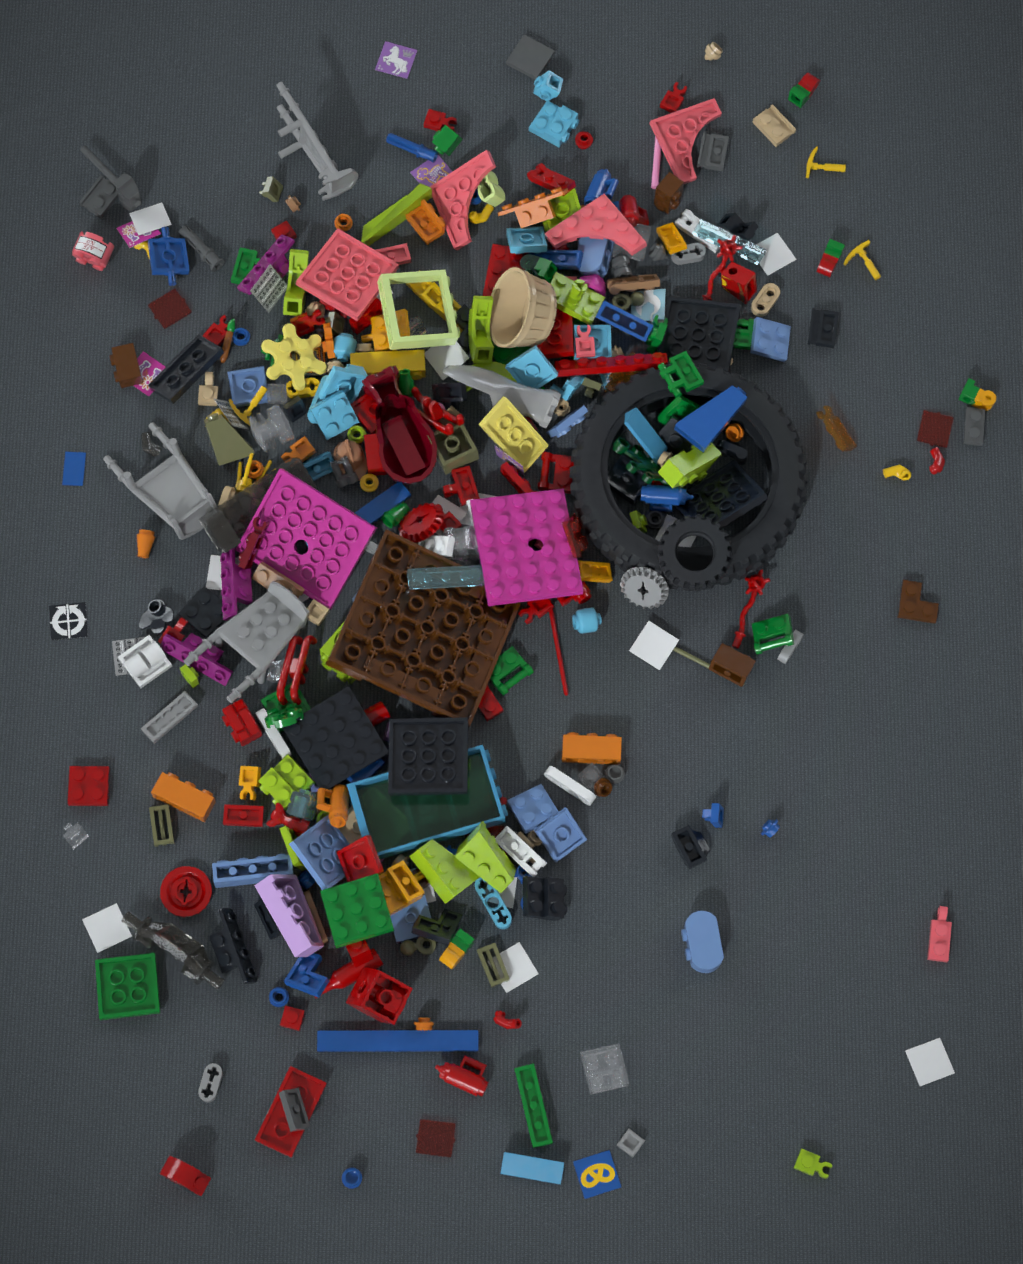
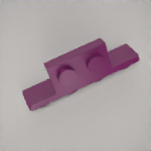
M280 235L238 285L237 289L251 295L252 292L250 290L270 264L280 277L283 278L289 271V262L285 257V253L295 241L290 237Z
M233 547L228 548L220 556L223 620L225 621L237 615V602L246 605L252 603L251 569H243L238 564H235V548Z
M190 633L185 641L181 642L165 634L160 648L184 663L183 660L189 656V652H193L202 644L203 639ZM214 645L210 649L205 650L198 657V661H194L189 665L224 686L228 684L232 675V670L218 663L224 651Z

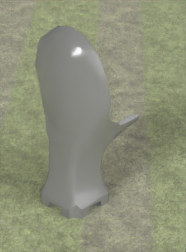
M449 365L442 371L447 376L465 385L489 394L493 407L503 396L506 397L523 416L532 418L538 422L539 426L547 428L553 412L561 397L560 392L554 389H538L526 386L494 371L472 365Z

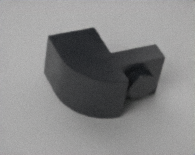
M736 213L725 214L716 225L717 230L725 235L726 239L731 240L732 236L736 235L735 243L738 246H744L748 240L752 239L759 227L755 222L744 223Z

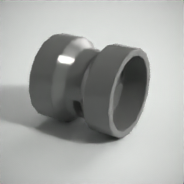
M618 256L611 260L612 267L615 269L614 278L632 276L628 256Z

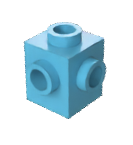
M549 70L536 78L533 93L545 101H550L560 94L563 78Z

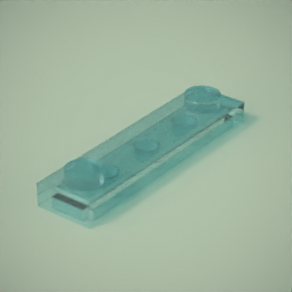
M702 219L699 220L693 231V235L720 247V244L717 242L718 239L722 241L731 240L734 235ZM736 236L735 243L737 246H742L743 249L737 250L735 255L758 265L765 256L766 249Z
M481 565L414 568L407 570L409 590L484 585Z

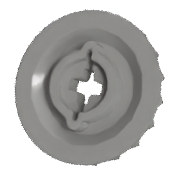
M634 567L627 570L621 578L620 586L621 592L624 593V598H629V603H636V607L641 605L643 609L646 607L650 609L653 607L658 608L667 600L669 594L668 584L658 572L652 569ZM643 583H644L645 590H647L646 592H644V591H643V588H641V587L643 586Z

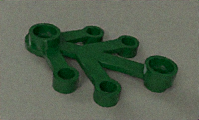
M618 437L614 442L613 450L620 455L625 453L638 462L630 461L626 465L629 472L636 473L637 470L646 471L642 476V480L645 483L651 484L654 480L660 481L665 486H670L658 473L661 466L656 464L650 456L647 457L641 446L635 444L629 450V442L624 438Z

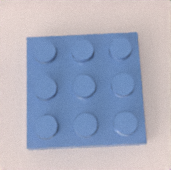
M329 815L289 843L322 890L331 888L345 877L337 851L349 845L340 830L330 824Z

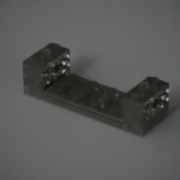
M300 458L288 459L198 519L218 551L226 553L241 543L240 538L243 537L280 468H283L319 491Z

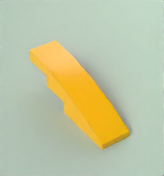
M435 282L406 283L423 302L446 321L440 287ZM453 299V310L457 312L461 306Z

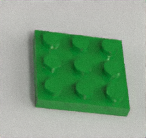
M378 873L320 891L336 948L394 931Z
M155 953L95 960L100 1020L160 1013Z

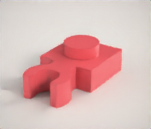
M580 325L577 326L579 338H575L576 358L595 357L594 337H589L591 333L590 325H587L586 332L580 330Z

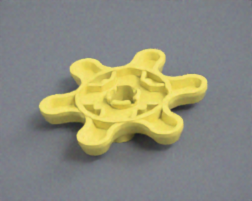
M288 323L282 328L284 338L281 342L267 339L261 344L262 350L274 357V364L267 369L266 375L271 380H276L284 374L288 375L292 379L293 388L301 391L306 386L305 374L310 371L320 375L324 374L327 370V365L314 356V350L322 344L321 337L317 334H312L307 339H301L296 334L295 326ZM296 352L300 356L299 360H292L290 353Z

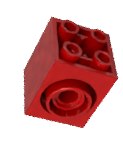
M364 967L346 1004L377 1021L395 1025L413 988L380 970Z

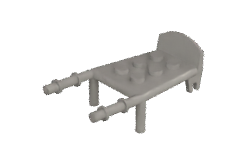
M279 82L276 86L280 91V96L284 97L290 106L289 110L293 111L298 119L293 121L289 115V110H286L283 104L277 106L280 118H283L287 126L278 130L280 137L293 133L298 141L279 151L280 158L282 159L303 148L319 171V179H324L322 184L325 186L318 191L319 195L324 192L327 193V195L322 196L323 201L337 197L350 190L358 180V173L352 168L338 172L337 164L329 157L326 147L321 144L317 133L312 129L300 110L299 103L294 101L289 93V88H286L283 82Z
M152 422L148 426L152 431V435L157 436L163 443V447L173 454L171 457L136 482H134L131 473L128 471L123 472L117 465V461L113 460L109 455H106L103 460L107 464V468L112 469L118 476V480L123 482L134 495L175 530L178 538L183 540L201 531L216 517L217 505L211 493H208L183 456L175 438L169 439L162 432L163 429Z
M273 581L270 583L267 593L216 629L207 639H203V643L193 652L190 651L189 656L183 661L189 666L194 661H198V657L205 650L210 649L214 642L217 648L222 647L223 640L257 668L249 676H245V680L236 689L233 688L232 693L226 697L232 703L237 698H240L241 694L250 685H254L256 679L259 684L265 682L267 668L295 634L298 635L300 629L303 630L305 628L309 610L292 592Z

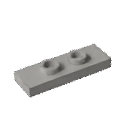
M184 691L146 723L141 730L155 744L196 709L198 704Z

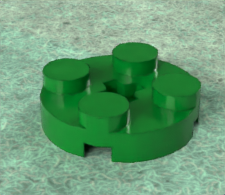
M293 703L287 705L285 709L278 710L275 708L267 711L268 716L264 720L267 728H271L270 725H275V728H282L297 723L296 719L299 717L302 720L304 713L301 707Z

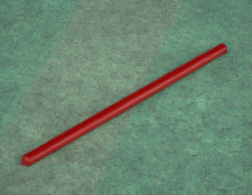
M551 609L549 611L563 691L564 695L567 696L569 692L554 612Z

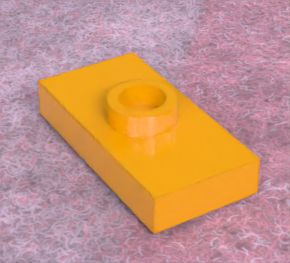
M673 222L656 228L658 236L670 255L687 249L686 242Z
M578 560L581 581L602 583L613 581L610 563Z

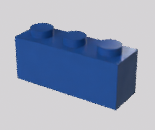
M603 301L596 315V318L646 342L654 326L606 301Z

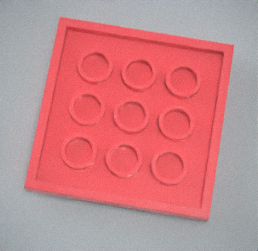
M337 228L296 280V285L358 321L379 294L377 281L380 275L395 273L399 268V264Z

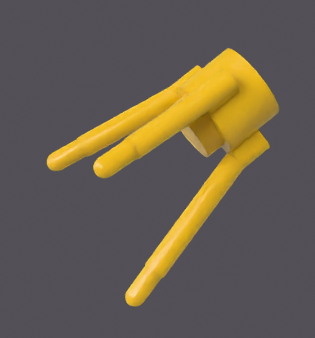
M253 453L249 455L242 479V462L240 461L235 485L236 492L249 496L251 491L257 488L272 464L271 460L264 467L262 476L257 478L254 484H252L253 480L248 478Z

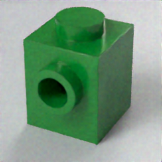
M445 125L441 131L438 130L435 133L432 143L436 146L434 149L441 155L445 153L450 156L463 139Z

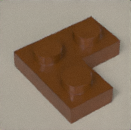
M903 580L897 618L935 624L939 604L920 601L921 582Z

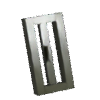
M169 804L149 807L154 846L175 844ZM162 810L166 811L169 839H166ZM154 811H158L159 824L162 840L159 841L157 836Z
M496 943L477 949V954L491 988L510 981ZM490 949H493L504 976L503 978H500L489 951ZM483 952H486L494 975L497 979L496 981H493V978L490 974V971L482 954Z

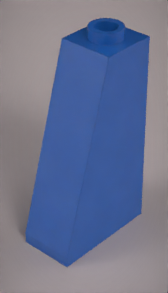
M731 386L677 422L674 430L704 453L747 400L745 391L739 387Z

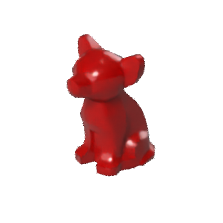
M276 803V809L272 811L271 819L266 823L267 826L274 827L284 824L294 831V835L298 837L307 831L310 821L299 819L295 816H287L283 806L280 803Z

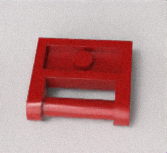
M543 452L541 454L543 462L538 489L541 491L564 489V493L571 494L570 485L572 478H570V467L574 466L571 456ZM550 462H556L553 484L548 483Z

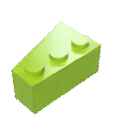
M713 443L704 453L693 445L690 452L682 451L668 459L658 473L672 488L683 487L687 483L692 484L696 480L701 481L707 476V470L722 453Z
M433 839L409 856L445 904L480 878L456 859L455 855Z

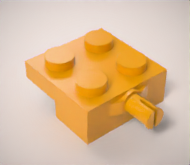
M406 309L395 311L400 337L410 336L408 311ZM384 315L371 317V333L361 335L362 342L373 341L375 352L397 351L390 350Z
M404 860L391 866L386 872L379 875L390 916L420 900L425 893L418 881L425 878L421 871L413 875Z

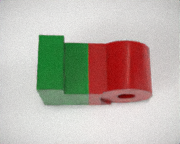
M809 72L806 73L801 81L790 90L788 100L802 108L818 87L820 80Z
M830 239L816 272L831 277L843 254L845 245Z

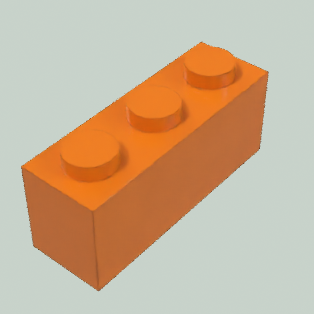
M569 732L567 735H563L562 762L620 765L622 737H617L615 734L598 736L595 733L579 735L575 732Z
M162 772L151 791L153 798L169 804L205 823L216 803L213 794L205 789L202 791L196 789V785L189 781L184 783L178 780L179 777L173 773L168 772L166 774Z

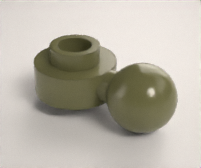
M634 292L630 297L620 293L613 297L611 304L627 312L631 304L641 306L645 298L641 292Z
M420 936L415 943L411 940H404L400 944V951L406 956L412 955L415 950H418L423 955H430L436 950L437 943L434 940ZM425 942L430 943V947L427 949L423 947Z

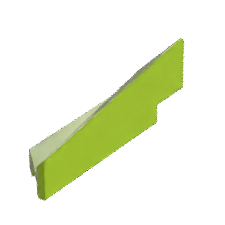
M420 183L408 196H404L363 226L361 242L370 246L406 220V214L421 206V200L425 199L427 202L432 198V189Z

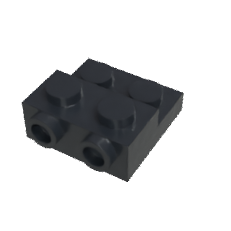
M523 877V916L551 921L563 919L567 913V905L564 904L567 887L564 885V879Z

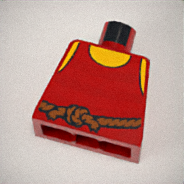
M731 262L727 268L724 267L722 272L718 273V276L721 277L723 289L744 304H747L757 292L756 273L735 262Z

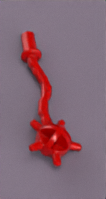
M733 235L731 240H717L720 244V252L717 254V257L719 258L723 255L722 263L710 275L708 292L706 295H702L703 300L712 301L711 296L715 277L726 266L728 257L733 262V255L737 250L743 249L742 246H737L735 243L736 235Z
M760 570L758 574L750 578L745 577L749 587L745 593L749 594L751 592V598L740 613L739 631H735L736 636L732 644L733 648L739 649L743 637L746 636L744 634L745 615L753 606L757 592L759 595H762L765 583L770 582V578L764 579L762 577L763 570Z

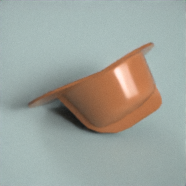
M348 439L340 442L334 449V459L339 461L342 457L347 456L353 471L357 473L360 480L367 472V462L362 447ZM339 464L342 474L346 473L343 464Z

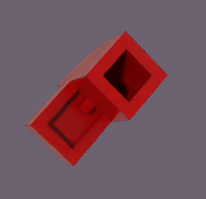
M172 1156L168 1157L160 1172V1175L199 1196L203 1195L211 1180L209 1176L200 1172V1170Z

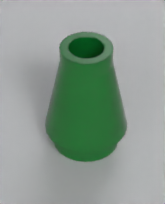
M401 369L399 371V390L402 395L412 397L411 389L415 385L410 370Z
M402 502L384 512L382 516L383 523L388 528L397 527L406 513L410 511L408 505Z

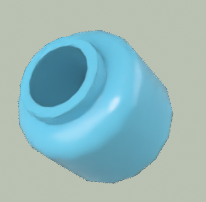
M340 333L339 336L334 337L335 357L340 362H347L350 359V354L356 353L357 341L353 338V335L348 333Z
M592 607L578 609L575 615L572 616L573 627L581 634L597 631L598 625L602 623L600 613H597Z

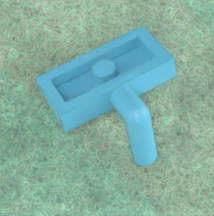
M587 375L572 376L570 380L568 379L562 389L555 384L550 389L559 391L561 394L560 398L569 401L574 392L582 385Z

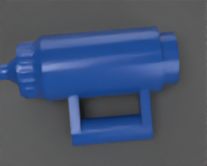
M601 169L594 175L584 197L585 206L603 194L612 199L619 181L615 178L611 179L608 169Z
M647 484V486H642L641 501L650 503L651 511L672 512L673 505H685L687 500L693 499V495H689L687 489L681 487L672 488L671 486Z

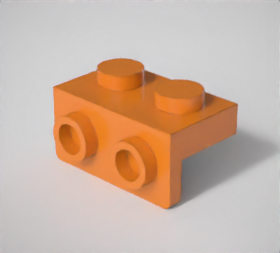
M425 199L421 200V206L406 214L407 221L426 245L445 234L446 224L441 216H437L432 204L427 203Z

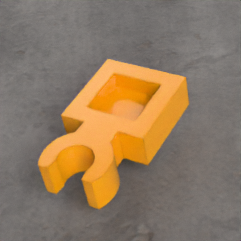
M240 766L239 786H244L240 792V799L246 800L247 793H250V800H256L254 787L260 786L258 780L261 777V767Z

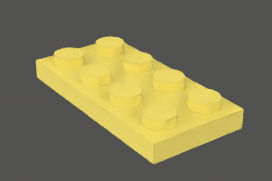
M504 396L479 423V426L503 452L523 466L524 473L549 446Z

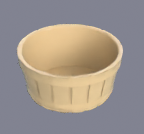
M517 267L506 270L498 279L491 294L493 298L490 318L491 339L498 347L538 346L546 340L554 325L557 311L555 290L546 280L540 279L526 270Z

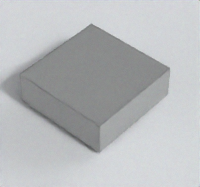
M628 1129L616 1146L633 1158L645 1140L631 1129Z

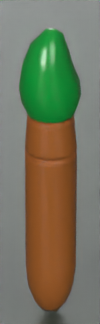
M231 319L227 325V332L222 347L225 353L220 357L221 363L227 360L233 332L235 331V319Z

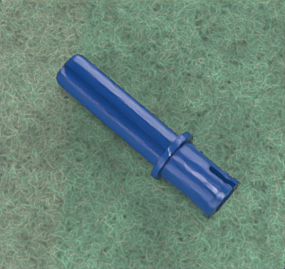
M392 133L388 134L386 138L387 143L413 153L417 158L421 157L434 163L438 157L437 151L424 147V144L418 145Z

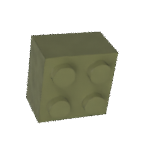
M452 423L454 427L452 435H446L439 430L434 432L437 445V460L445 475L451 473L453 469L461 468L479 459L477 448L464 424L458 426Z

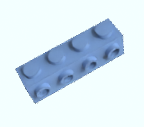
M278 854L274 857L258 856L256 859L239 858L237 861L221 860L217 861V863H212L215 888L257 884L271 874L294 875L293 864L288 854Z

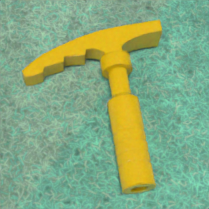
M815 147L811 152L806 166V178H809L811 169L845 172L846 165L825 163L822 165L813 163L812 161L818 147Z
M867 240L850 252L844 261V265H847L848 261L855 254H859L864 259V264L873 278L877 280L881 275L871 259H868L866 251L863 250L870 245V241Z
M262 385L251 400L248 409L244 410V413H240V410L233 404L232 399H229V403L236 415L251 427L254 424L249 421L247 416L252 414L251 411L258 405L268 390Z

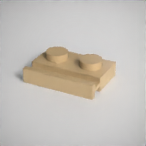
M773 104L769 109L764 110L753 118V124L775 147L796 132V128Z

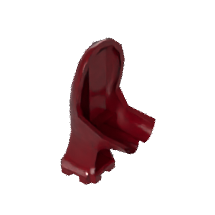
M396 365L389 366L383 369V371L371 374L362 380L364 393L370 395L377 404L375 410L376 435L379 442L380 460L383 470L394 481L407 484L421 482L431 474L436 466L437 445L434 432L416 409L414 400L402 395L398 387L399 371Z

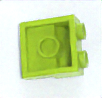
M575 188L565 196L550 199L555 217L543 221L545 232L581 209Z
M289 754L258 780L261 784L259 788L266 795L270 793L273 796L272 802L275 805L280 803L286 810L316 783Z

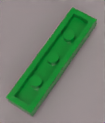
M534 1064L514 1068L532 1147L537 1148L553 1144Z

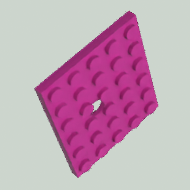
M280 468L235 550L240 554L245 550L248 535L255 531L253 527L255 517H260V526H263L264 521H268L269 526L264 532L265 536L254 562L258 565L264 562L303 587L305 589L303 594L330 610L333 608L377 527L283 468ZM298 540H305L307 542L308 551L305 554L297 552L295 545Z
M564 489L470 500L488 606L583 594ZM539 539L543 543L542 549L534 551L528 546L529 541Z

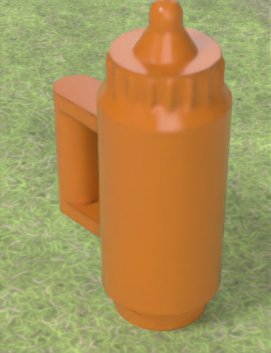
M338 784L332 790L319 788L317 791L316 808L329 812L328 817L333 827L341 828L345 826L348 820L350 799L348 788L345 785ZM325 797L330 798L329 804L325 803Z

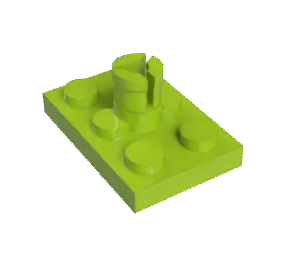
M556 272L550 284L556 293L557 309L588 325H592L605 297L587 288V284H584L585 281L581 279L573 281Z

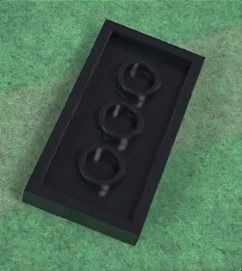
M198 334L148 387L151 391L174 404L225 352L221 347Z

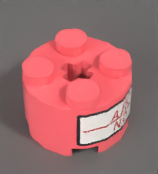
M81 231L73 248L72 255L76 257L78 263L83 265L90 263L93 264L92 267L94 269L103 271L114 250V245L111 242L109 244L104 243L101 236L86 232L84 235Z

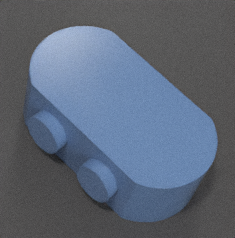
M589 237L579 238L578 250H582L584 253L580 270H578L581 276L597 274L603 278L607 274L615 244L614 241L605 238L603 240L590 239Z
M707 911L692 913L687 918L684 929H681L682 939L687 942V949H685L686 960H690L691 967L696 971L710 973L721 965L724 958L717 918Z

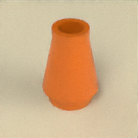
M139 530V534H137V557L149 558L156 538L153 531Z

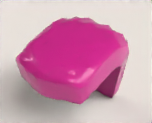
M592 274L579 278L585 281L584 284H587L589 288L594 289L595 292L604 297L606 296V285L601 276Z

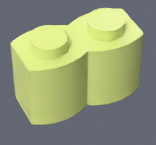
M490 171L478 185V194L482 201L496 207L505 201V193L498 186V179L495 173Z

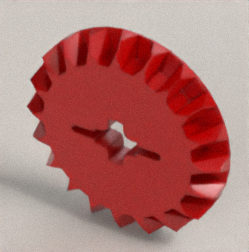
M427 502L424 505L419 504L417 508L413 507V510L407 512V516H404L403 521L399 523V535L414 543L431 537L443 523V510L438 504H428Z
M191 866L178 867L169 872L163 879L160 887V897L165 908L175 916L192 917L199 914L203 909H206L212 895V886L209 878L204 872ZM188 881V889L192 893L187 895L185 901L184 894L181 891L185 890Z

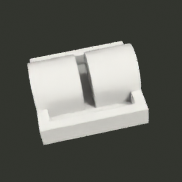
M150 635L118 656L120 662L140 688L172 667L163 650Z

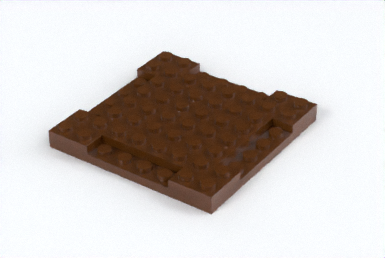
M386 529L382 534L368 570L325 665L359 681L362 679L369 681L432 711L431 715L438 718L468 717L469 728L521 602L488 606L483 575Z

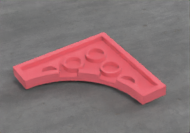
M715 98L653 119L649 123L673 174L682 180L684 184L695 181L697 178L691 156L692 146L697 134L705 125L722 115Z
M488 150L480 153L430 186L435 205L440 216L445 221L447 234L453 248L457 251L472 242L468 228V212L473 194L483 178L496 168L492 155Z
M605 194L544 233L555 249L569 242L576 241L577 238L581 237L612 240L615 244L628 251L631 256L647 246L642 236Z

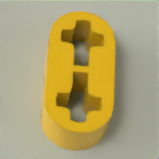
M305 378V388L292 393L293 386L291 380L286 384L285 391L291 399L297 396L300 398L314 397L320 382L316 378ZM310 384H314L315 390H311Z

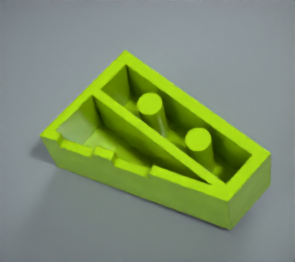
M484 821L459 845L455 855L456 859L500 893L513 881L517 870L504 850L500 849L495 837L491 836Z

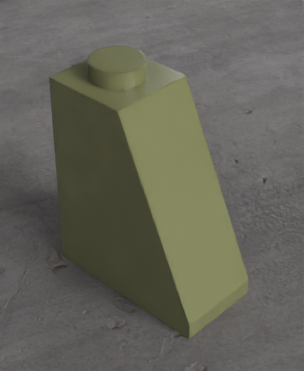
M214 413L208 415L207 419L204 420L219 466L248 457L250 453L255 454L250 444L222 414Z

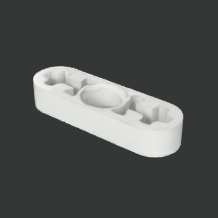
M263 708L255 714L281 758L283 759L287 754L291 756L292 754L277 728H275V725H270L271 728L266 727L264 720L268 716L266 710Z
M549 766L544 773L548 780L583 803L590 806L595 800L596 796L594 793L555 767Z

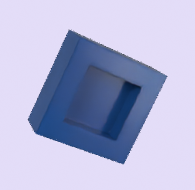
M712 803L711 809L703 810L702 818H705V821H710L715 828H722L724 808L720 803Z

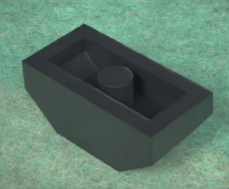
M688 825L671 833L675 847L688 869L707 861L706 856L710 849L701 832L692 830Z

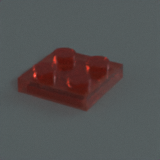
M571 514L568 518L564 519L562 525L573 557L578 558L587 550L588 541L586 536L582 535L580 519L576 518L575 514Z

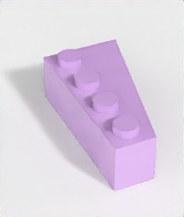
M271 874L254 885L294 957H308L324 947L296 875Z

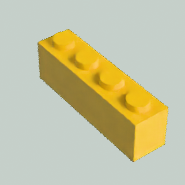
M424 349L350 354V365L364 367L368 376L377 374L389 366L396 365L398 371L409 369L413 380L426 377Z

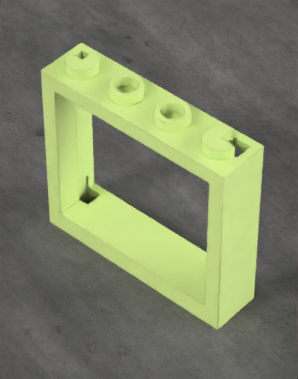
M446 270L380 275L377 284L390 350L455 345L460 337V329L456 326L457 313L456 310H453V294L449 290L450 278L446 275ZM439 281L449 333L400 337L390 284Z

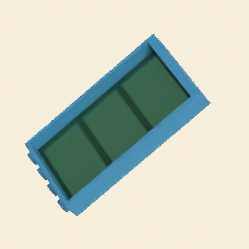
M483 745L468 749V794L389 796L388 772L347 784L361 836L371 835L379 859L420 848L431 839L438 843L472 833L482 821L486 824V828L506 823L505 816H508L505 804L501 805L499 800L502 797L500 787H495L494 780L497 777L494 768H490L488 764L491 761L489 751L484 750Z

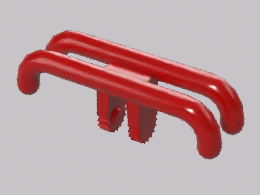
M417 387L411 389L413 396L421 403L424 413L420 410L418 412L430 426L446 435H452L454 427L451 423L445 426L438 422L442 417L458 426L464 424L465 420L462 414L455 416L441 408L439 402L432 401L428 396L424 397Z
M295 635L289 642L277 686V698L281 705L287 704L284 690L288 675L293 679L290 689L291 699L293 703L301 704L298 688L299 684H305L306 681L303 674H307L309 670L305 662L310 644L315 645L317 643V639L313 635L306 636L304 640L299 635ZM296 645H302L299 658H293Z

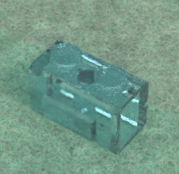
M300 789L299 792L293 791L290 798L291 803L288 804L286 812L297 818L311 822L315 821L316 810H318L316 808V794L304 789Z

